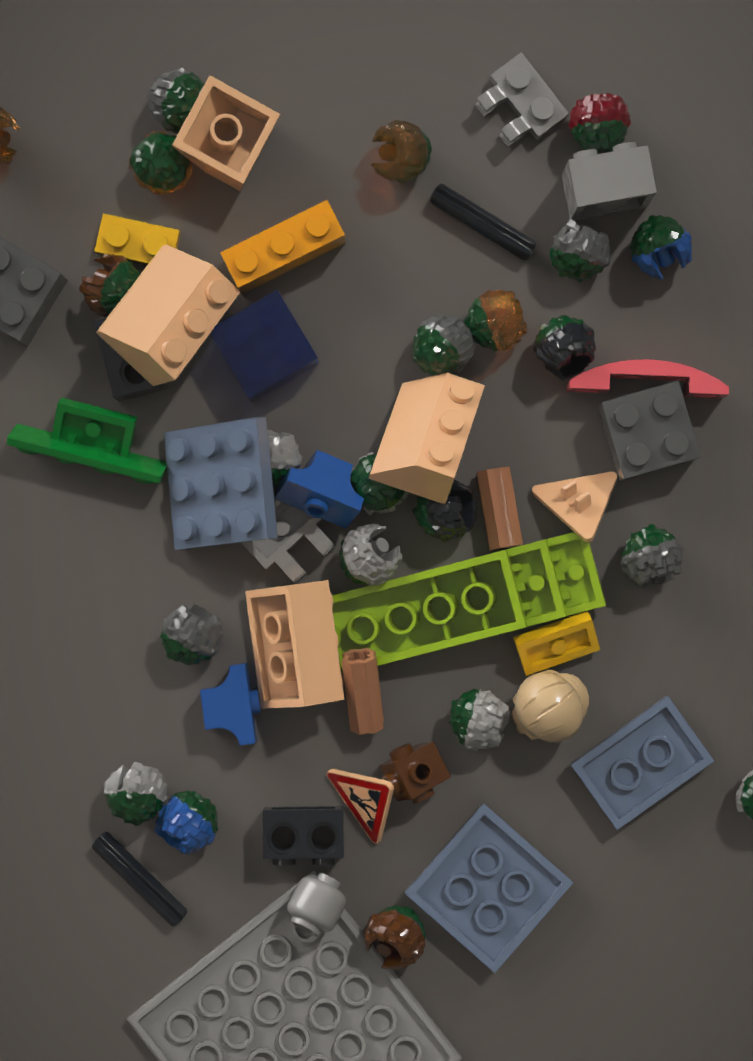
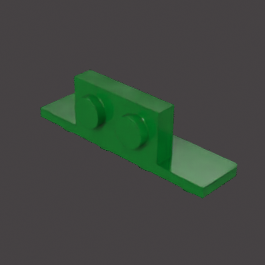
M62 397L57 403L52 432L17 423L7 436L6 444L17 447V450L30 455L40 453L55 457L58 462L64 464L79 463L91 466L94 470L103 474L119 473L130 476L134 481L142 484L160 483L167 471V461L131 452L138 417Z

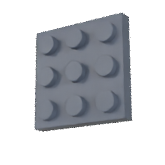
M254 417L164 432L175 550L278 538L266 417Z
M483 802L406 889L405 894L489 969L496 973L574 882Z

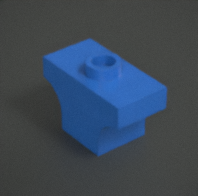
M316 450L303 469L290 468L279 483L274 497L278 501L304 511L313 518L324 519L345 529L360 513L364 498L354 491L350 482L353 465L320 450Z
M247 663L230 665L229 674L224 683L217 687L200 690L205 730L224 728L234 733L240 745L254 744L258 741L254 714L261 713L258 690L251 691Z

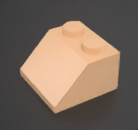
M209 75L172 147L205 173L241 191L277 124L280 114Z

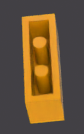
M325 200L220 252L242 295L345 244L346 240L345 234L328 200Z

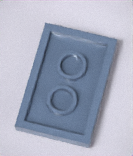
M666 695L571 762L570 765L612 825L618 830L713 763L714 760L669 696Z

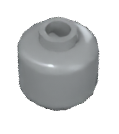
M319 873L317 879L313 877L302 878L287 905L288 912L292 916L290 922L299 929L314 936H319L321 932H331L335 928L347 902L344 894L338 890L341 883L323 873Z

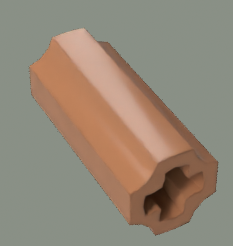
M510 466L478 471L476 475L489 550L523 545Z
M369 648L351 649L342 654L343 659L341 660L350 731L358 735L375 734L384 729L376 651Z

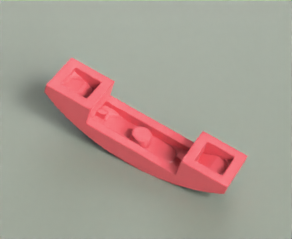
M626 360L609 363L583 372L569 380L566 384V392L606 393L610 389V378L684 381V397L723 399L729 395V386L710 374L690 366L662 360Z

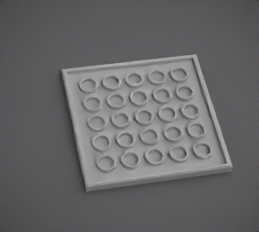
M313 869L305 877L317 879L319 874ZM299 881L127 1018V1021L159 1061H460L462 1059L457 1049L393 969L381 968L385 958L377 951L375 945L372 944L369 951H367L366 944L363 941L364 931L345 908L335 928L331 932H321L319 936L309 934L290 922L292 916L288 912L287 905Z

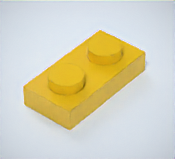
M103 213L94 252L99 255H121L127 261L148 265L163 245H169L178 249L181 232L173 228Z
M588 611L513 637L526 676L600 650L593 621Z

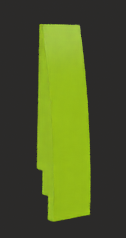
M575 532L392 579L380 585L366 586L332 595L333 618L339 640L338 655L342 674V654L351 649L369 648L376 651L377 666L606 606L590 542H585Z

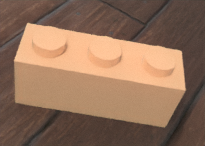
M163 245L96 333L152 386L171 382L177 379L234 302L240 291L214 265L169 245Z
M450 373L402 383L369 479L445 504L485 385Z
M329 580L245 591L261 709L306 707L345 700L343 692L344 677L340 670L339 640L335 631L332 610L333 597L329 588Z

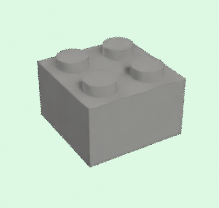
M626 142L613 146V152L597 154L596 149H588L574 153V159L568 160L562 174L569 219L576 221L647 208L657 193L648 145L637 147L636 142Z

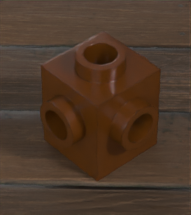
M434 742L420 743L413 747L411 743H406L389 752L391 759L379 765L384 774L382 780L390 781L394 786L392 796L397 801L412 800L413 804L434 795L433 787L451 778Z

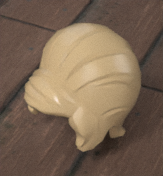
M546 670L529 676L523 681L513 697L515 707L511 716L516 725V730L520 734H525L531 740L541 739L550 743L561 742L571 738L578 732L588 710L589 694L586 686L577 676L558 673L555 670Z

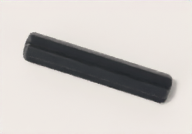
M439 184L432 193L430 201L433 205L522 260H527L536 247V242L532 238L444 184Z
M104 832L94 841L92 849L171 926H176L186 916L187 909L110 833Z

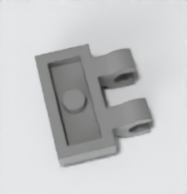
M522 52L490 75L489 80L494 87L482 93L476 99L478 102L475 103V106L484 117L505 101L516 113L518 118L505 125L498 135L508 148L528 132L536 140L540 139L569 115V112Z
M281 502L275 507L278 538L242 542V544L266 570L276 563L296 583L306 574V571L288 553L292 547L303 537H306L325 557L336 546L317 526L323 519L313 518L304 511Z

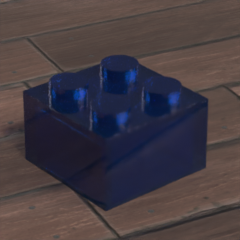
M278 290L219 323L211 331L213 339L251 403L319 364L317 355Z

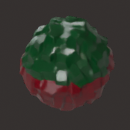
M610 93L592 94L585 96L581 100H576V106L570 111L568 126L574 136V141L580 144L583 150L596 149L597 154L613 151V146L622 144L625 141L631 120L628 105L625 104L622 97Z

